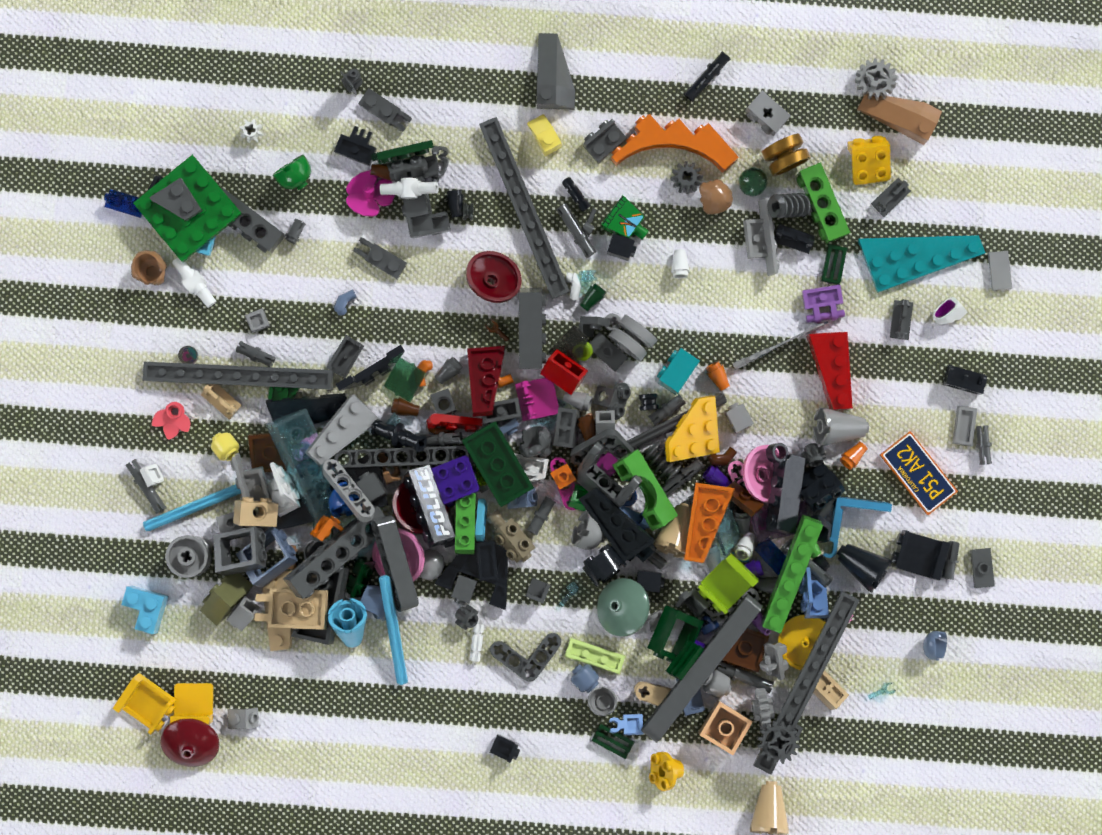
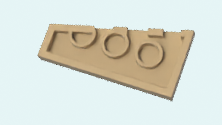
M293 570L284 571L262 588L263 594H269L270 588L290 589L283 578ZM264 602L265 613H268V602ZM267 622L270 651L290 649L293 628H269Z

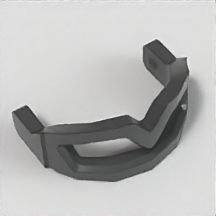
M434 146L432 148V156L438 155L439 150L444 152L438 156L444 162L443 169L440 171V176L432 177V182H439V178L447 170L449 159L446 157L449 153L447 147Z

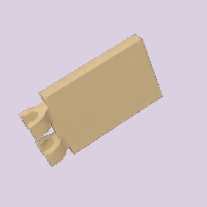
M270 588L269 594H256L255 602H268V613H255L254 621H267L269 628L326 630L328 590H314L310 597L304 599L296 597L291 589Z

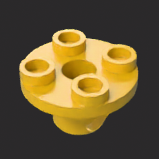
M667 752L652 754L651 773L649 774L650 782L655 784L661 791L673 789L676 780L684 775L682 762L673 759Z

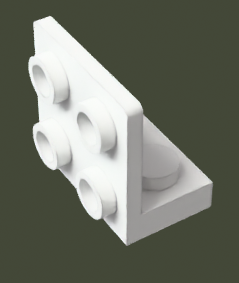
M272 462L270 467L274 479L268 481L267 485L272 501L278 503V516L281 517L300 507L298 501L300 496L293 487L294 479L292 475L285 472L282 466Z

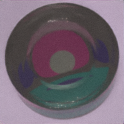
M184 346L179 350L178 358L182 363L194 364L198 360V351L192 346Z

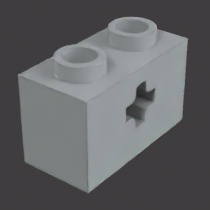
M763 90L745 111L748 113L747 117L751 121H757L766 134L773 136L791 116ZM767 112H769V113H770V116H767V117L765 118V117L763 116L764 113L766 114Z

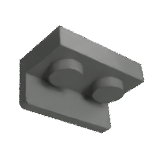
M613 119L610 121L605 120L599 126L600 130L595 134L591 132L584 138L583 147L597 163H600L627 140V137L616 126Z

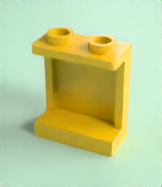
M138 673L131 679L112 709L118 713L124 710L150 729L148 733L151 735L155 731L159 732L165 724L163 720L166 716L169 717L175 709L173 705L177 699Z

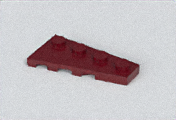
M505 346L467 348L473 417L493 415Z

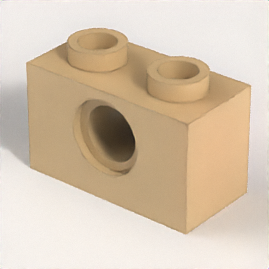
M242 497V500H235L234 524L239 526L277 527L278 503L272 502V498H260V501H253L254 498ZM256 507H258L259 512L256 516H254L253 510Z

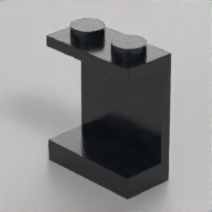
M902 530V533H899L896 539V544H898L897 550L891 556L893 561L892 567L934 580H940L951 543Z

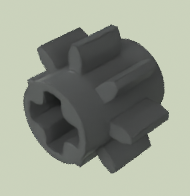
M816 443L806 445L804 452H801L802 457L806 458L805 464L809 463L810 467L820 466L823 463V459L826 458L823 446L818 447Z
M468 604L466 608L460 607L455 613V618L457 619L455 623L464 630H467L468 627L473 628L478 623V611Z

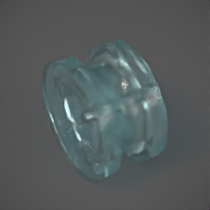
M596 270L580 271L579 275L582 276L580 282L596 281L597 277L594 276Z

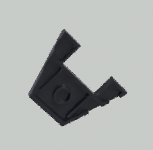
M399 345L386 353L387 356L353 377L351 375L335 385L339 391L361 385L368 386L375 381L374 378L379 374L384 376L391 372V367L396 364L405 350L402 345Z
M476 544L474 554H457L436 580L435 584L451 590L458 571L479 579ZM495 544L499 579L486 581L496 585L489 604L506 610L507 550Z

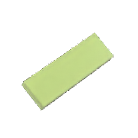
M570 638L565 657L620 674L625 655L574 638Z

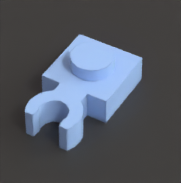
M628 714L622 716L623 720L616 717L609 720L610 723L615 722L617 724V728H611L610 733H617L623 730L624 735L644 734L641 731L643 727L642 714Z

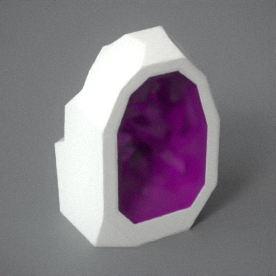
M951 297L937 307L933 320L940 325L952 323L955 320H960L968 312L955 297Z

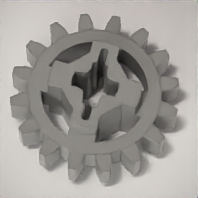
M874 58L873 63L867 60L866 66L860 65V70H857L855 83L859 84L857 90H863L862 96L868 94V99L875 96V99L878 100L879 96L885 99L887 93L892 94V88H895L897 84L895 82L897 75H893L896 69H890V62L885 65L884 59L879 63Z
M765 688L755 689V700L751 701L754 721H759L760 729L766 730L765 724L771 727V719L775 718L772 698H767Z

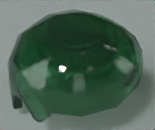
M756 167L745 169L739 178L741 191L751 197L762 194L768 184L766 173Z

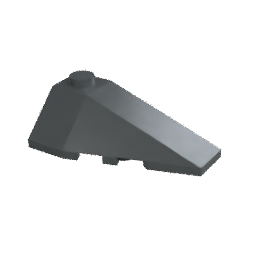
M539 33L537 109L575 110V88L558 34Z

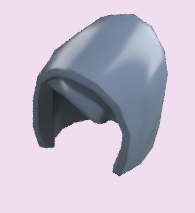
M367 585L360 602L365 606L366 611L373 613L376 619L385 621L380 586Z

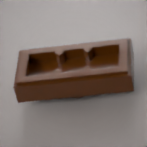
M734 481L727 486L735 488L731 501L751 517L763 508L764 504L756 500L737 482Z

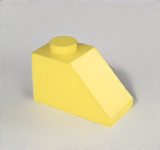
M544 114L527 123L544 156L562 148L558 135Z

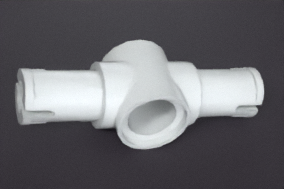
M401 178L397 183L380 184L381 195H397L401 199H417L422 194H434L439 191L437 182H421L417 178Z
M177 257L172 264L181 274L183 285L191 294L197 295L207 308L211 307L217 301L208 291L207 282L197 269H191L186 262H181Z

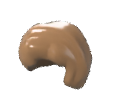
M715 179L703 182L700 185V201L703 204L705 213L719 214L726 211L732 205V191L722 180Z
M145 250L138 252L131 264V275L146 285H161L164 282L167 265L158 253Z

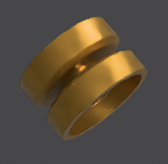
M800 133L780 139L762 150L761 153L765 161H774L769 166L772 176L786 173L810 160L811 157L807 149H798L803 144Z

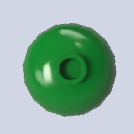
M304 154L277 170L273 177L285 189L297 188L300 190L308 184L306 181L311 176V166Z

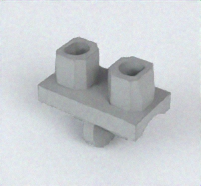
M768 642L765 643V660L760 662V669L762 671H766V674L769 676L777 677L780 681L785 679L784 672L789 669L787 660L783 659L782 656L787 653V646L782 643L775 645Z

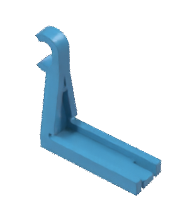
M848 497L834 499L835 506L832 512L830 541L833 543L831 553L824 552L822 555L832 558L837 553L843 514L841 506L891 512L892 504L884 501Z

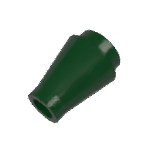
M595 283L589 287L579 305L588 312L605 298L604 295L607 292Z

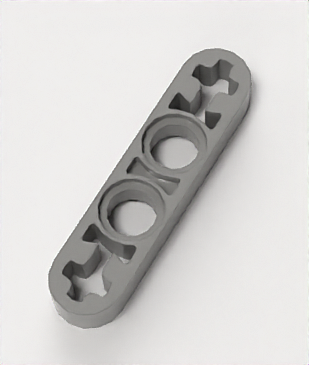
M326 460L322 468L324 477L357 519L362 522L371 521L375 512L374 506L337 460ZM339 480H345L348 483V485L345 487H341L338 485L337 482ZM355 494L359 497V500L352 501L349 499V495ZM362 509H363L365 512H366V511H369V514H368V515H367V513H363V514H362Z

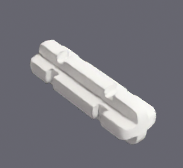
M477 623L473 628L472 652L470 653V660L475 662L480 661L483 641L482 633L484 632V625Z

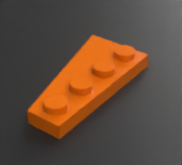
M695 483L684 560L705 563L735 488Z

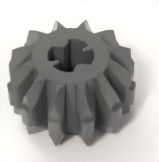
M685 161L684 167L679 163L677 164L678 170H672L675 176H672L670 179L671 181H677L673 184V188L680 186L679 193L683 191V188L686 189V194L690 193V188L696 192V186L702 184L699 180L703 179V175L697 174L701 171V168L699 167L694 170L695 163L688 167V162ZM684 174L686 176H691L690 181H688L687 179L683 180Z

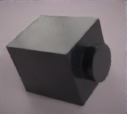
M613 234L607 255L629 261V258H634L637 248V246H633L635 240Z
M638 570L636 582L645 591L660 592V588H664L665 577H661L662 573Z

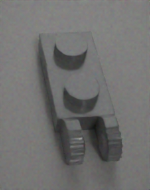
M368 88L358 103L371 114L402 132L405 130V127L395 121L397 115L405 121L410 122L412 120L400 108Z
M360 237V243L368 246L371 250L367 255L361 249L354 247L353 252L398 280L407 262L375 243L372 244Z

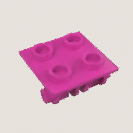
M547 378L515 384L523 421L558 414L559 405L554 383Z

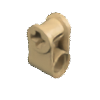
M645 681L638 682L634 687V693L638 699L659 706L671 691V688ZM645 686L648 692L642 696L639 689H643Z

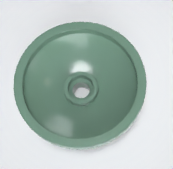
M620 578L610 582L602 590L597 603V615L602 627L610 634L620 637L630 636L639 631L648 618L650 607L648 595L645 589L634 580Z

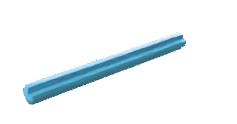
M236 484L144 521L143 526L146 531L153 530L239 495L241 490L237 488Z
M383 575L379 577L394 670L397 684L403 685L408 683L391 578L388 575Z

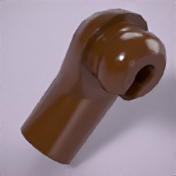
M729 447L724 455L711 454L709 462L716 467L726 466L737 454V451Z

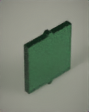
M400 357L384 387L393 391L396 396H401L411 402L426 372L416 367L415 363H409Z

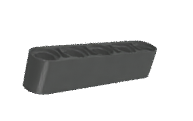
M389 515L373 520L371 523L385 575L391 578L396 610L402 612L417 607L419 604L417 593L394 517Z

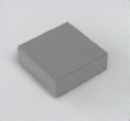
M263 308L245 315L252 333L270 327Z

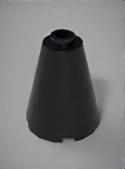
M851 544L842 545L837 552L839 556L838 561L871 593L882 581L887 573L886 569L893 562L889 558Z

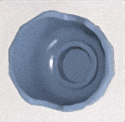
M932 631L928 633L923 641L924 654L930 660L939 661L938 658H944L947 647L946 632Z

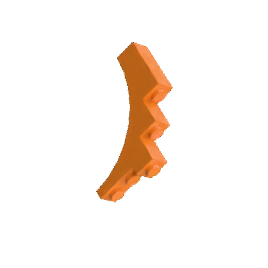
M649 114L646 117L644 115L635 122L634 130L637 135L635 133L626 140V145L623 147L618 146L612 152L611 161L617 166L626 158L641 151L654 148H676L700 155L723 173L739 157L709 123L705 126L700 125L694 131L695 135H693L680 119L675 122L672 120L664 127L666 129L664 131Z

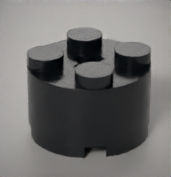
M609 544L599 550L600 554L596 557L592 555L583 561L585 566L582 569L595 587L599 586L598 582L605 583L618 574L621 565L624 568L627 566V563L622 561L614 548L610 547Z

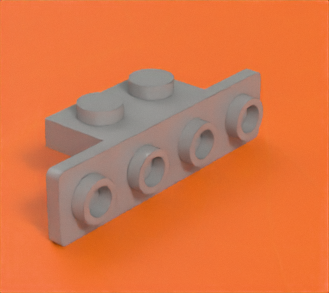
M764 198L758 201L760 219L743 221L747 258H765L767 276H772L778 273L780 265L776 256L775 225L767 208L769 198Z
M235 453L230 463L232 470L236 472V486L241 490L242 496L240 500H242V497L254 498L253 501H260V498H271L263 466L244 470L240 453Z

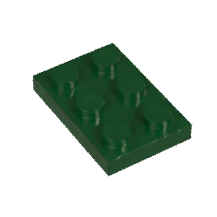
M429 140L371 154L372 162L378 161V164L391 162L392 157L395 156L397 160L411 157L410 153L412 152L415 153V156L429 153V148H434L433 141Z

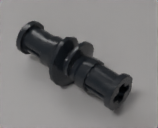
M376 419L371 426L372 435L382 436L385 439L391 440L395 448L410 446L415 451L421 452L427 444V438L424 435L413 434L406 430L402 423L394 426Z

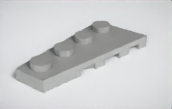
M350 394L305 453L317 465H322L326 460H329L369 429L373 422L379 418L354 394Z

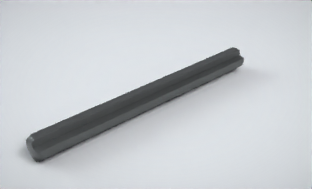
M724 394L715 397L716 408L727 402ZM688 411L627 440V442L633 448H636L677 428L676 425Z

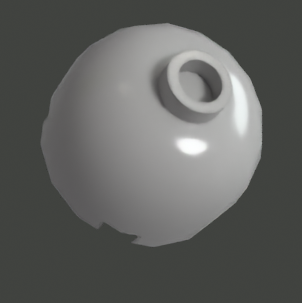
M585 510L578 518L581 521L578 528L575 526L573 529L571 542L574 544L573 546L591 550L600 543H603L606 537L598 523Z

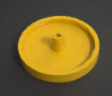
M804 614L792 617L784 624L782 632L778 636V643L787 646V653L782 656L793 668L802 669L825 624L823 619H805Z

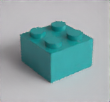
M682 348L679 351H673L667 360L670 362L669 366H663L656 376L659 378L657 383L674 395L679 393L700 362V360Z

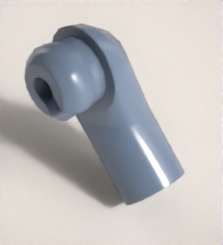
M353 289L338 296L334 305V310L338 315H345L347 313L345 308L347 302L357 298Z

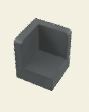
M532 578L526 597L544 603L551 585Z

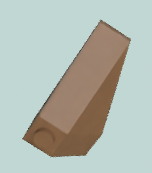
M868 94L864 95L857 108L858 111L922 145L929 140L942 111L925 102L886 96L885 99L879 96L878 100L875 99V96H872L871 99H868Z

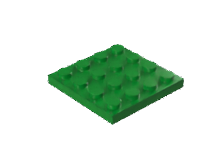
M193 154L133 203L183 263L242 215L240 210ZM182 178L201 207L202 212L185 221L157 203H154L149 197L177 179Z

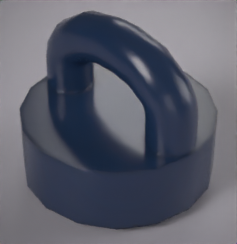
M707 615L701 618V621H704L703 627L700 629L703 635L714 631L720 626L717 620L712 621Z

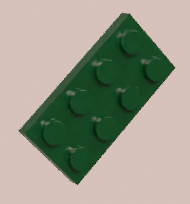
M496 421L462 440L500 507L534 488Z

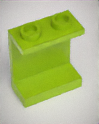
M730 552L698 584L700 589L698 592L703 598H709L713 602L712 606L719 613L727 614L728 610L759 581Z

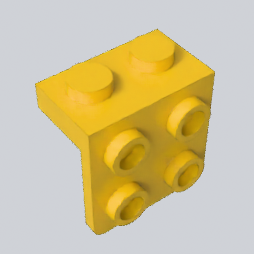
M873 136L872 139L865 140L856 138L853 141L847 142L848 150L852 156V181L855 185L883 182L891 179L890 144L885 137Z
M175 684L174 698L177 700L174 703V715L170 716V723L180 719H196L206 724H211L213 722V684Z

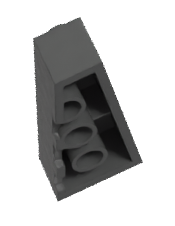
M343 567L342 570L328 577L329 580L324 585L315 588V590H328L326 630L295 629L291 637L327 645L334 644L336 633L328 622V611L334 603L344 598L350 568Z

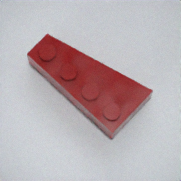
M848 332L808 334L806 338L823 385L829 409L836 411L853 409Z

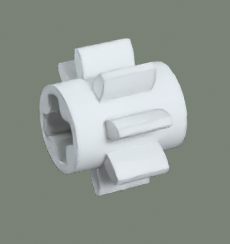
M255 119L252 122L245 120L246 124L239 127L244 132L240 136L242 138L247 137L248 143L251 140L258 142L257 138L264 136L260 131L263 126L261 124L256 126ZM252 128H254L255 132H251V134H249L248 130H252Z

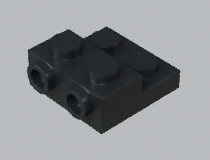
M824 462L820 466L812 467L803 474L801 498L813 513L824 508L828 502L837 499L845 491L841 481L828 469Z

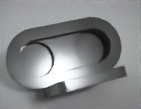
M623 382L617 383L613 389L599 385L593 399V404L607 407V411L615 410V420H618L625 414L627 399L631 395V390ZM605 391L608 398L600 401L599 396Z

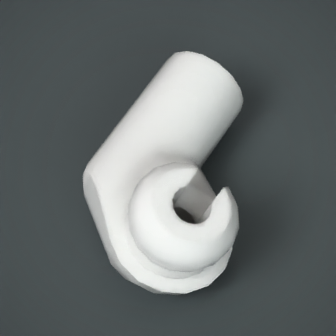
M568 272L566 282L572 283L569 299L579 300L581 283L578 274Z

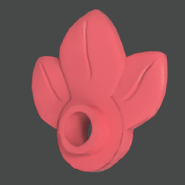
M179 402L169 403L165 409L157 411L152 420V426H163L164 434L168 440L176 437L180 430L189 432L191 423L189 417L184 414L185 409L183 405ZM174 408L178 409L177 415H173L172 410Z

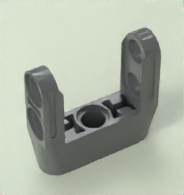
M597 442L579 465L576 480L588 492L596 487L616 506L621 508L643 480L634 475L629 484L622 488L596 465V462L605 450L604 446Z

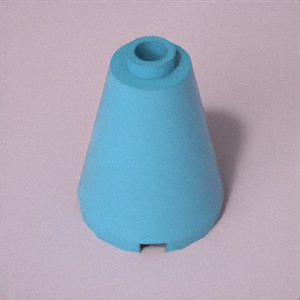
M349 598L350 600L345 601L341 599L329 609L328 622L347 647L354 648L362 642L367 611L365 606L354 598Z

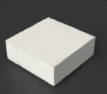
M157 464L140 469L147 487L164 481Z

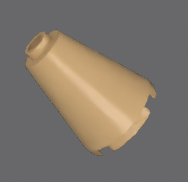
M680 503V505L674 507L678 516L662 527L653 545L664 554L669 552L674 554L673 557L684 559L692 509L690 505Z
M766 781V785L761 786L750 825V832L768 833L771 835L789 834L782 788L777 785V782Z

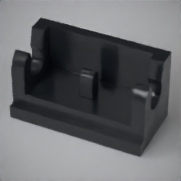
M947 365L942 385L982 395L984 394L987 376Z

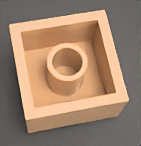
M717 699L698 734L731 755H734L753 721Z

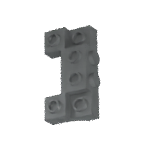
M436 156L425 157L428 163V172L425 175L413 178L426 182L428 178L440 176ZM407 172L408 178H412L410 172ZM422 194L417 199H403L402 213L407 218L410 238L451 232L447 212L432 214L429 194Z

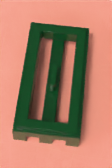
M828 244L820 282L840 285L848 248ZM835 249L829 278H826L831 251ZM842 251L837 279L833 280L838 253Z
M688 640L666 669V672L682 680L704 649L700 645Z
M600 723L591 741L626 759L635 741L618 732L611 733L629 743L628 746H625L601 733L602 729L610 733L611 728ZM597 737H602L603 739L624 749L625 752L623 753L613 748L612 746L597 739Z

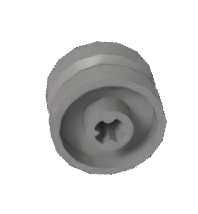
M624 315L619 321V325L624 331L614 328L608 337L622 351L641 362L647 354L641 345L652 348L657 339L640 323L628 315Z
M194 535L177 537L170 543L165 555L167 566L171 572L184 578L200 576L206 572L212 563L213 557L212 549L208 542L200 536ZM188 553L192 557L190 560L187 558Z

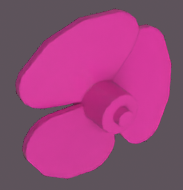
M371 170L361 172L351 179L346 187L349 195L346 198V203L354 212L362 216L374 217L380 212L378 204L389 206L395 195H381L380 184L392 182L382 178L376 183L378 177L370 175Z

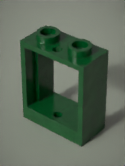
M665 605L647 648L654 651V656L664 659L666 656V660L672 663L688 640L695 643L704 621ZM679 619L685 623L673 651L669 652L664 650V647L676 620Z

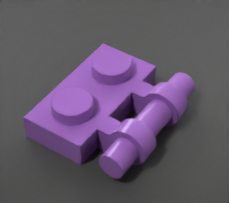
M841 285L802 291L804 309L813 310L812 315H806L807 323L814 322L816 324L821 323L823 320L831 319V321H835L838 318L845 317L844 310L837 311L836 305L843 304ZM829 306L830 312L820 313L819 308Z

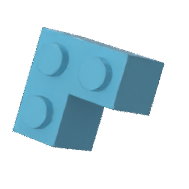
M127 586L121 605L140 610L134 629L149 634H156L159 631L169 596L135 586Z

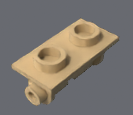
M207 384L203 388L204 391L201 396L229 420L242 406L218 384Z

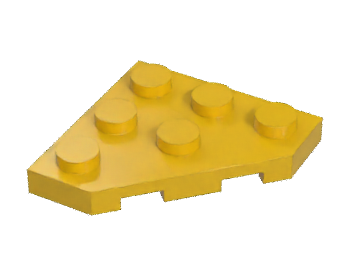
M710 395L693 400L691 408L687 414L682 416L672 436H669L665 441L667 462L720 453L715 396Z

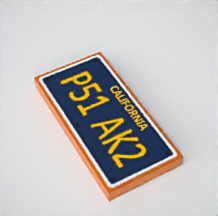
M911 431L880 454L884 462L926 515L932 513L958 492Z

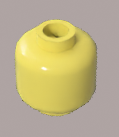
M218 433L212 438L210 448L219 460L231 461L233 455L239 453V444L230 433Z

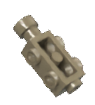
M497 509L486 518L490 525L493 524L497 529L493 532L495 535L494 540L498 545H503L507 550L506 555L510 560H515L516 563L522 560L524 563L532 556L530 552L536 547L513 518L505 522L501 517L502 514Z

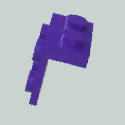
M462 456L431 468L443 504L447 507L456 505V500L479 491L477 479L467 456Z

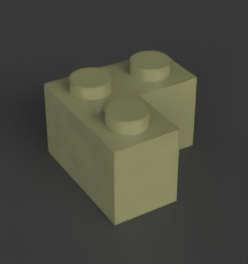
M241 573L225 576L221 580L222 584L220 586L216 584L209 591L210 594L202 601L204 605L200 611L216 626L230 614L233 608L254 586Z

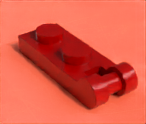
M437 413L432 414L426 420V426L429 429L441 426L446 427L447 430L465 429L466 432H476V430L482 427L483 423L482 418Z

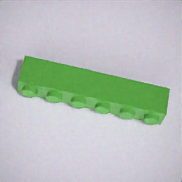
M802 515L762 617V627L781 634L822 530L823 524L821 521Z

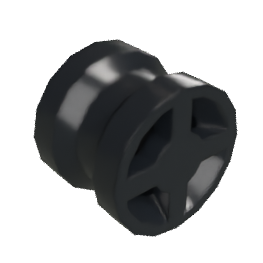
M656 393L638 395L641 401L640 411L659 409L658 404H656V399L658 398Z

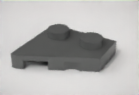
M182 178L177 179L149 197L151 201L185 221L202 212L201 207Z

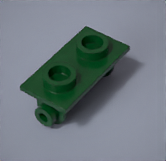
M364 557L356 559L352 572L357 574V577L351 575L346 586L347 593L351 594V598L362 597L373 573L375 561L366 562Z

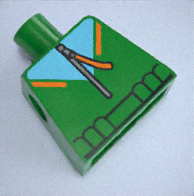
M623 195L601 224L602 229L629 239L634 234L643 240L649 230L640 225L644 220V215Z

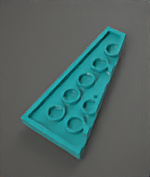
M979 235L858 239L877 293L985 254Z

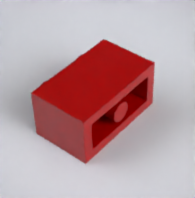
M556 349L548 358L540 374L572 395L581 385L588 370Z

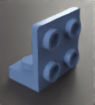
M807 567L799 586V593L803 594V600L800 602L801 612H804L805 619L828 618L827 589L817 580H811L810 567Z

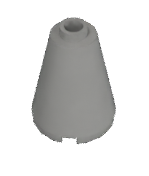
M818 408L814 416V420H817V427L813 426V433L816 443L820 444V446L862 438L869 432V423L862 417L828 408Z

